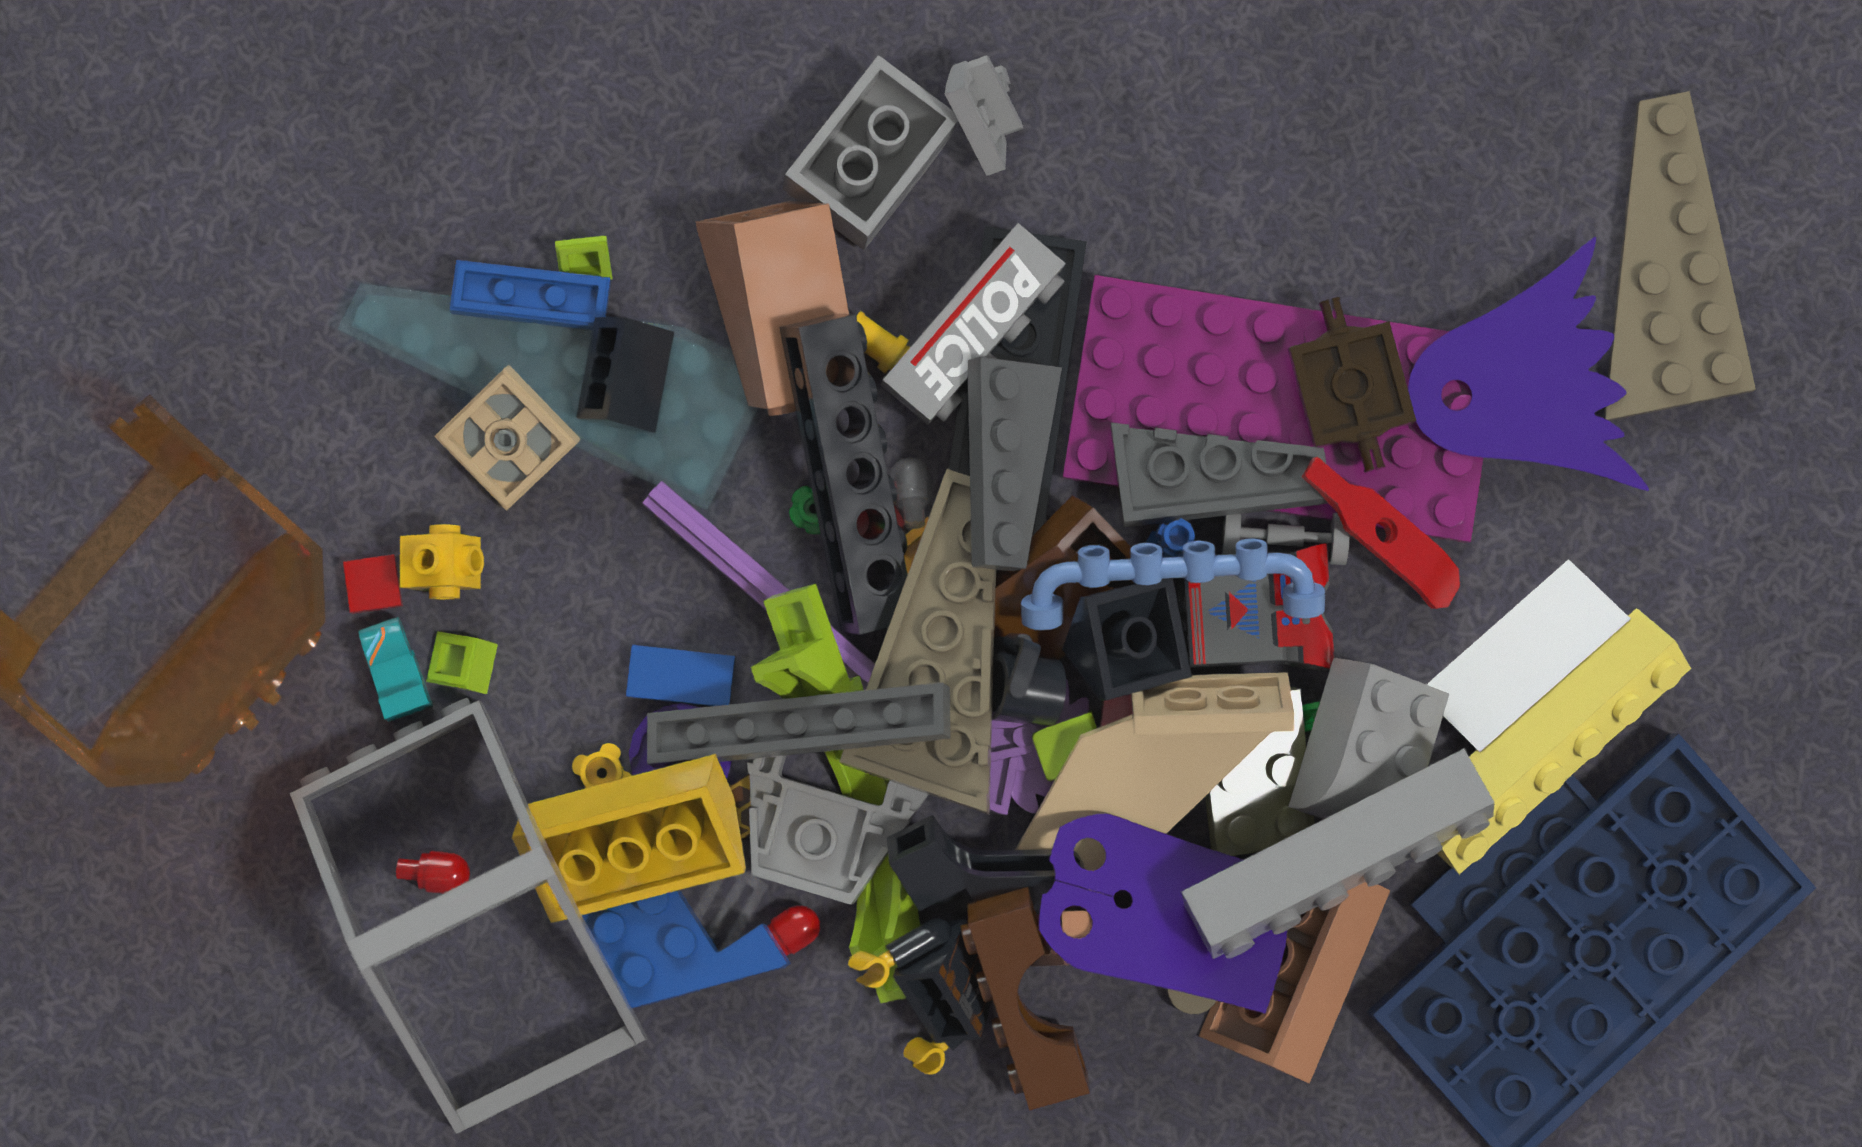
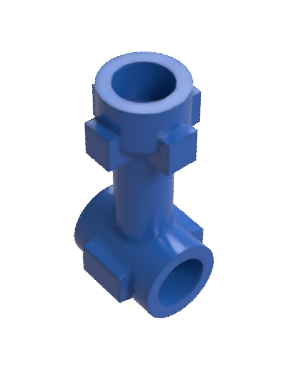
M1180 518L1168 525L1160 524L1156 532L1153 530L1150 532L1145 543L1159 545L1162 548V558L1182 557L1183 546L1188 542L1194 541L1195 534L1190 526L1191 523Z

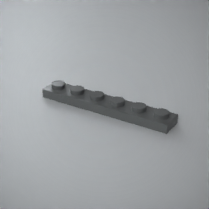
M943 682L647 713V764L653 768H664L716 754L719 762L951 739L950 687Z

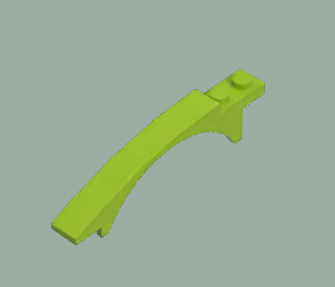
M816 584L772 595L763 601L780 650L751 667L757 683L771 689L783 699L864 691L860 676L848 677ZM844 750L824 751L835 773L842 795L879 806L883 804L889 783L888 780L842 765L840 759ZM888 855L857 899L855 924L849 945L852 956L859 951H866L878 957L886 952L885 945L920 926L918 909L890 866ZM895 966L889 968L887 981L882 986L875 988L880 1004L906 998L893 978Z

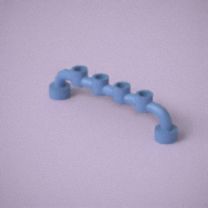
M1249 538L1238 541L1236 543V554L1215 555V546L1207 541L1188 542L1183 546V557L1162 558V548L1159 545L1141 543L1134 545L1130 549L1131 559L1110 560L1109 550L1106 547L1097 545L1085 546L1078 550V561L1055 564L1043 571L1034 583L1032 594L1024 597L1021 601L1022 624L1030 629L1048 630L1056 628L1063 623V599L1053 594L1058 586L1065 583L1079 582L1086 587H1102L1110 581L1132 580V582L1140 585H1153L1165 578H1184L1190 582L1203 583L1213 580L1215 576L1236 575L1243 580H1260L1265 578L1267 574H1285L1292 579L1293 583L1283 588V611L1295 618H1313L1323 614L1325 611V588L1313 581L1312 572L1299 558L1285 553H1267V543L1265 541Z

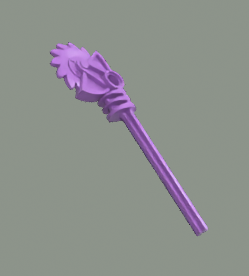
M663 481L654 487L648 494V497L642 502L643 506L765 610L763 602L765 599L772 595L790 591ZM831 626L848 677L860 676L865 691L875 663ZM1067 680L1064 707L1055 724L1087 714L1089 710V700L1086 697L1080 698L1069 705ZM992 720L991 812L1007 816L1011 798L1023 810L1032 814L1037 812L1036 794L1046 797L1054 781L1050 782L1045 777L1032 740V734L1050 726Z

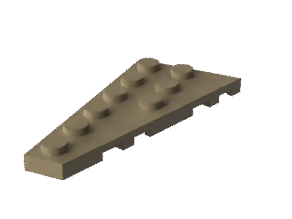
M1690 91L1639 101L1636 110L1629 192L1626 202L1625 229L1614 315L1613 334L1615 338L1612 343L1608 378L1620 384L1627 393L1622 399L1604 408L1603 418L1608 421L1735 396L1756 390Z
M946 469L866 690L943 682L950 687L951 739L844 749L840 763L864 773L989 815L996 569L972 567L970 476Z

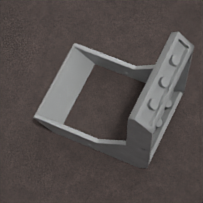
M468 698L459 700L442 709L440 713L443 718L425 727L421 721H418L400 729L393 734L396 741L377 750L375 744H371L346 757L349 764L330 773L328 767H325L299 780L302 787L290 793L352 956L455 1133H460L647 1040L635 1012L630 1007L622 988L582 917L546 844L484 704L479 700L471 704ZM476 719L531 851L372 930L364 932L350 903L311 800ZM548 882L626 1026L460 1108L400 1006L381 964Z

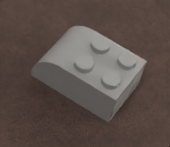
M878 55L786 172L782 190L798 202L829 203L833 228L865 250L933 163L953 134L959 121L953 110Z
M1333 658L1289 807L1324 820L1428 767L1449 693L1371 663Z

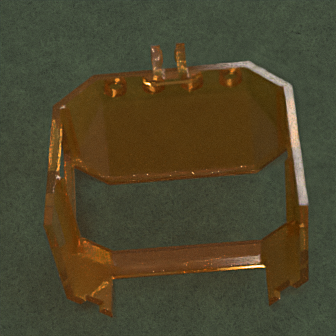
M148 395L136 404L133 412L138 416L129 423L119 417L108 425L115 434L153 466L151 470L15 620L0 609V698L107 788L184 781L191 772L194 775L200 773L215 755L213 747L226 733L233 735L243 725L251 731L257 726L259 721L249 707L258 697L273 706L282 698L275 689L286 676L284 668L297 654L304 656L317 644L322 635L319 629L326 623L323 549L151 395ZM204 474L208 475L214 482L224 476L287 532L250 557L113 709L90 749L27 693L20 680L43 642L174 497Z

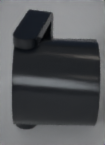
M1009 633L1004 637L998 636L994 640L992 720L1051 726L1057 722L1064 707L1066 696L1065 669L1061 661L1056 658L1039 657L1040 645L1033 642L1027 634Z

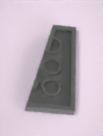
M1111 423L1110 430L1123 527L1173 522L1180 518L1191 520L1328 504L1317 490L1301 478L1312 458L1318 456L1326 463L1324 448L1261 440L1253 443L1228 440V436L1208 434L1207 437L1178 434L1176 433L1177 430L1155 428V431L1129 428L1128 424Z

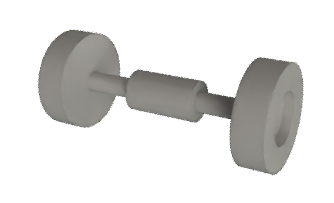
M1333 513L1330 533L1305 532L1304 526L1268 524L1267 529L1241 527V514L1223 516L1221 555L1236 554V543L1240 541V537L1266 539L1268 545L1303 547L1304 542L1328 543L1329 564L1346 565L1350 534L1342 528L1343 525L1337 513Z

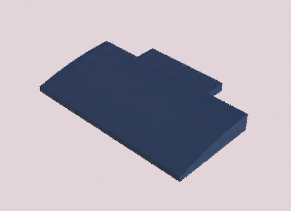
M1669 733L1597 800L1591 796L1572 774L1560 789L1546 797L1526 815L1525 819L1518 826L1510 829L1493 844L1480 860L1472 863L1460 875L1451 866H1448L1408 903L1409 906L1436 934L1442 943L1367 1011V1014L1489 1147H1537L1810 895L1816 887L1681 735Z

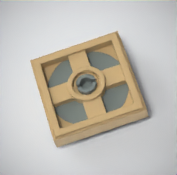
M510 365L506 366L434 436L506 511L581 440Z

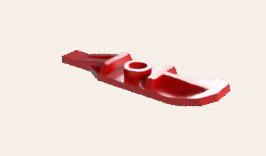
M1318 456L1312 458L1301 478L1317 490L1337 512L1343 525L1342 528L1386 564L1395 574L1406 581L1421 596L1430 609L1448 607L1460 587L1459 568L1448 554L1375 490L1349 484ZM1376 524L1381 525L1385 530L1386 537L1384 542L1376 534Z

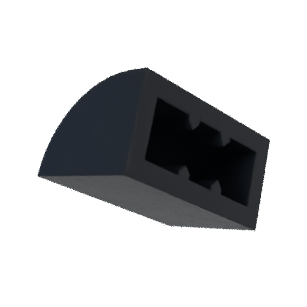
M595 317L576 419L624 430L656 433L674 332L629 318Z

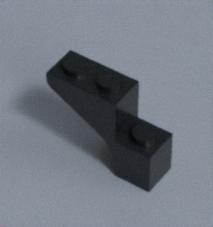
M934 815L887 837L889 864L919 911L933 904H944L964 889L968 891L973 901L977 902L1028 887L1038 915L1040 914L1042 894L1048 893L1053 887L1054 882L1057 881L1055 880L1053 864L1049 861L1052 849H972L951 838L939 825ZM1074 851V858L1076 863L1081 868L1085 869L1082 859L1080 858L1078 853Z

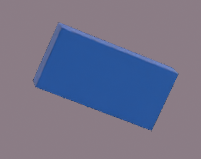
M632 645L626 697L711 707L730 705L735 656Z

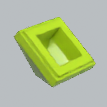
M606 236L555 241L559 272L610 277V279H613Z

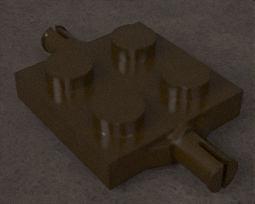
M1335 297L1331 299L1330 303L1329 299L1319 302L1327 332L1314 341L1289 347L1288 353L1313 446L1321 448L1340 442L1357 443L1364 473L1372 472L1374 466L1375 470L1386 467L1377 438L1388 430L1414 424L1416 417L1390 321L1365 328L1347 327L1340 302L1341 299L1340 297Z

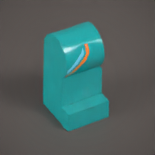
M395 617L359 630L360 641L378 693V701L384 719L391 722L433 707L414 650H411L400 618Z

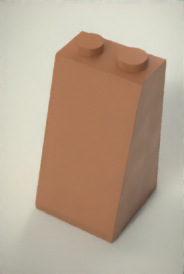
M787 201L697 221V232L748 406L767 409L769 416L795 412L796 408L779 327L832 314H849L829 203ZM834 358L826 366V376L831 384L837 379L839 374V366Z

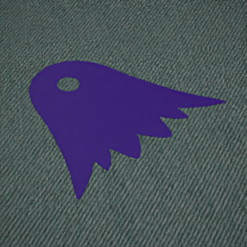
M1596 237L1585 243L1563 264L1530 288L1488 313L1451 330L1423 351L1410 374L1408 391L1416 423L1421 431L1434 443L1446 450L1461 455L1528 461L1570 468L1649 491L1646 483L1619 454L1604 443L1606 440L1624 437V432L1612 422L1594 415L1596 411L1617 402L1627 393L1620 384L1612 379L1588 370L1608 351L1615 335L1603 330L1576 328L1590 312L1596 300L1594 295L1573 298L1591 262ZM1452 380H1461L1471 389V402L1463 410H1451L1442 401V389Z

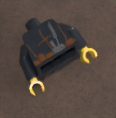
M968 912L958 913L954 920H929L885 945L886 952L878 957L866 951H859L848 962L849 967L857 971L868 969L864 975L856 979V982L871 988L882 986L888 979L889 968L892 966L896 967L893 978L933 1039V1042L930 1043L921 1037H916L906 1045L903 1052L904 1057L914 1063L913 1067L925 1074H936L942 1069L945 1061L944 1052L949 1047L954 1051L964 1041L981 1039L985 1022L989 1016L990 1001L984 1002L976 972L983 970L978 954L969 956L961 932V925L968 923Z

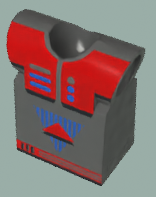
M1327 543L1290 553L1306 564L1312 572L1313 581L1322 585L1326 592L1330 585ZM1267 574L1265 578L1260 580H1243L1236 575L1215 576L1213 580L1203 583H1194L1184 578H1176L1178 608L1190 670L1283 664L1319 672H1329L1333 658H1335L1333 629L1324 613L1313 618H1295L1284 613L1283 588L1293 583L1292 579L1285 574Z

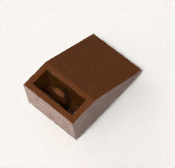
M1072 495L1032 536L1026 569L1016 571L999 570L996 574L994 638L996 639L998 636L1004 637L1009 633L1027 634L1033 642L1040 645L1039 657L1061 659L1066 655L1062 648L1080 597L1130 585L1134 582L1132 580L1110 581L1102 587H1086L1079 582L1061 584L1055 589L1053 594L1063 599V623L1056 628L1048 630L1030 629L1022 624V599L1032 594L1034 583L1043 571L1055 564L1078 561V550L1082 547L1091 545L1106 547L1109 550L1110 560L1131 559L1130 549L1132 547L1092 506Z

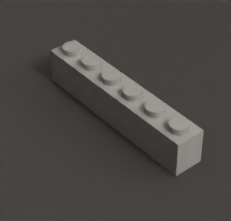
M1462 749L1182 891L1183 903L1212 959L1222 954H1225L1226 958H1233L1249 950L1255 944L1254 938L1272 930L1273 934H1280L1293 928L1302 920L1301 914L1317 906L1321 910H1327L1340 904L1348 898V890L1364 882L1369 887L1384 882L1395 874L1396 870L1394 867L1411 858H1413L1415 863L1425 861L1442 850L1443 846L1441 843L1459 834L1462 839H1466L1480 833L1489 826L1488 819L1494 817L1495 802L1465 749Z

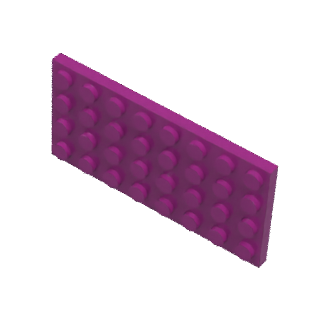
M1094 275L1062 479L1118 487L1110 430L1111 423L1128 424L1129 428L1155 431V428L1177 430L1176 433L1203 437H1207L1208 434L1228 436V440L1255 443L1257 440L1314 447L1288 348L1314 341L1327 332L1322 311ZM1344 315L1347 327L1365 328L1388 322ZM1390 322L1407 387L1413 367L1423 351L1438 338L1450 331ZM1452 380L1442 389V401L1451 410H1463L1471 402V389L1461 380ZM1416 422L1388 430L1377 438L1386 467L1375 470L1374 466L1372 472L1364 473L1357 443L1340 442L1321 447L1324 448L1326 464L1344 480L1352 485L1375 490L1428 537L1463 543L1471 542L1483 458L1461 455L1444 449L1428 438ZM1329 504L1268 510V512L1332 521L1333 513H1337ZM1376 524V529L1384 530L1381 525Z

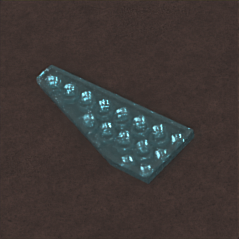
M360 283L338 327L339 332L472 397H475L506 366L510 365L579 436L581 440L574 447L655 487L663 481L685 501L708 512L759 409L748 406L733 351L684 327L643 322L674 332L656 433L624 430L576 419L592 330L455 315L450 313V295Z

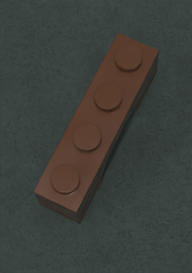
M1028 887L967 904L968 923L961 925V932L969 956L978 954L983 970L976 972L984 1002L993 1000L998 1013V1017L991 1019L999 1048L1009 1047L1014 1062L1007 1064V1071L1014 1094L1024 1093L1029 1110L1090 1094L1088 1070L1074 1027L1053 1024L1037 1017L1026 1007L1018 993L1020 981L1026 970L1033 962L1045 954L1044 939L1039 932V919Z

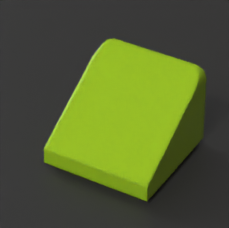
M437 631L426 682L487 694L498 644L479 638Z
M1092 712L1033 732L1032 740L1048 781H1055L1080 735L1097 728Z

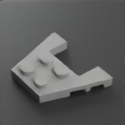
M787 755L749 759L747 766L748 773L750 774L751 808H749L752 875L850 905L856 902L888 855L887 837L906 828L929 795L889 781L883 804L879 806L783 777L782 770Z

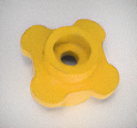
M611 743L602 745L599 752L592 753L589 756L578 755L572 763L573 772L581 777L585 788L631 776L629 772L624 771L619 760L621 755L620 749ZM600 768L606 769L607 775L605 778L597 776V771Z

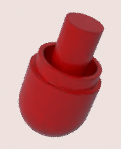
M430 851L429 853H422L420 860L399 858L396 866V878L417 881L419 889H425L429 893L444 894L468 882L470 879V868L467 861L458 854Z
M795 905L771 919V923L767 926L785 955L788 956L791 953L794 955L817 938L820 931V920L816 912L810 907Z

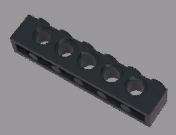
M832 314L781 326L779 329L840 631L861 635L887 628L890 625L908 576L904 555L907 553V540L903 529L897 524L894 505L897 502V489L892 477L887 473L884 454L887 452V439L883 428L877 423L874 403L877 401V388L873 377L867 372L864 352L867 349L866 333L863 326L857 322L856 314ZM834 358L839 366V374L837 379L831 384L826 376V366ZM844 409L849 417V425L847 430L841 435L836 426V419L839 412ZM855 460L859 467V476L856 482L850 485L847 480L846 471L850 462ZM865 511L869 518V526L867 531L861 536L858 533L856 523L858 516ZM875 561L879 568V577L875 584L870 586L867 581V570L871 563Z

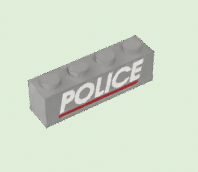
M1017 223L885 376L881 386L927 425L936 416L944 422L964 399L957 391L968 379V360L978 357L997 359L991 354L992 350L1003 338L1012 343L1031 321L1024 313L1035 300L1038 299L1045 305L1065 282L1058 274L1066 263Z

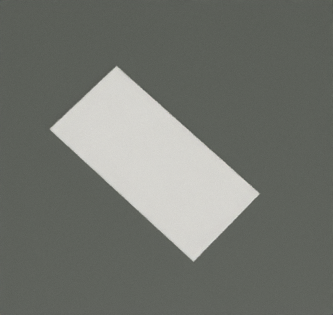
M1568 559L1427 685L1449 693L1443 716L1481 752L1631 618Z

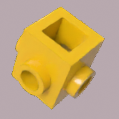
M448 524L430 525L429 534L400 536V588L429 591V599L435 600L460 599V590L481 589V573L484 567L481 537L460 534L461 526Z

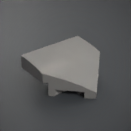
M987 55L969 62L963 61L953 65L945 89V96L986 176L1006 169L1007 142L1005 135L1023 129L1022 122L1007 94L1010 91L1008 84H1011L1007 70L1002 65L994 68Z

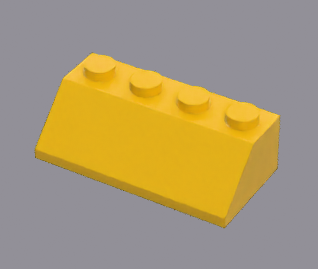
M716 754L528 804L581 915L745 873L746 866L735 799ZM518 820L512 839L521 856L531 851V848ZM548 882L536 887L535 889L550 922L566 920L567 917Z

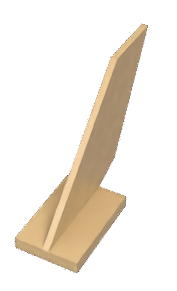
M1288 672L1191 675L1192 677L1132 693L1133 714L1080 735L1015 850L1052 849L1059 827L1078 818L1103 813L1114 815L1167 834L1272 732H1295L1294 706ZM1085 838L1075 845L1074 851L1082 859L1085 870L1094 871L1104 864L1106 852L1099 841L1093 838ZM1070 906L1063 912L1086 911V909L1080 906Z

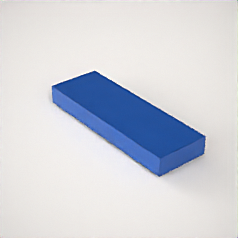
M456 260L450 313L593 330L595 317H607L611 279L610 277Z

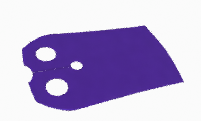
M1106 813L1078 818L1059 827L1049 859L1053 864L1055 880L1057 881L1054 882L1053 887L1048 893L1042 894L1039 932L1050 947L1065 962L1074 968L1086 972L1180 991L1266 1013L1281 967L1287 931L1273 934L1272 930L1254 938L1255 944L1244 953L1233 958H1226L1225 954H1222L1212 959L1184 906L1182 891L1243 861L1242 859L1187 842ZM1085 838H1093L1099 841L1106 852L1104 864L1094 871L1081 868L1074 858L1075 845ZM1119 890H1125L1132 896V904L1127 909L1117 907L1114 902V897L1112 896ZM1080 906L1087 910L1092 919V928L1088 935L1080 939L1072 938L1062 930L1060 916L1067 907Z

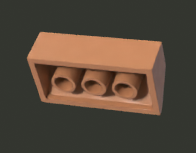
M1364 882L1348 890V898L1340 904L1327 910H1321L1317 906L1301 914L1302 920L1296 926L1287 930L1286 946L1281 967L1266 1013L1216 1001L1210 1008L1199 1037L1310 1084L1390 890L1378 884L1369 887Z

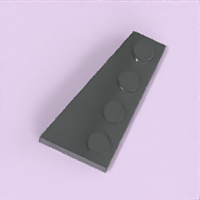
M986 357L968 360L972 567L1016 571L1026 569L1062 367Z

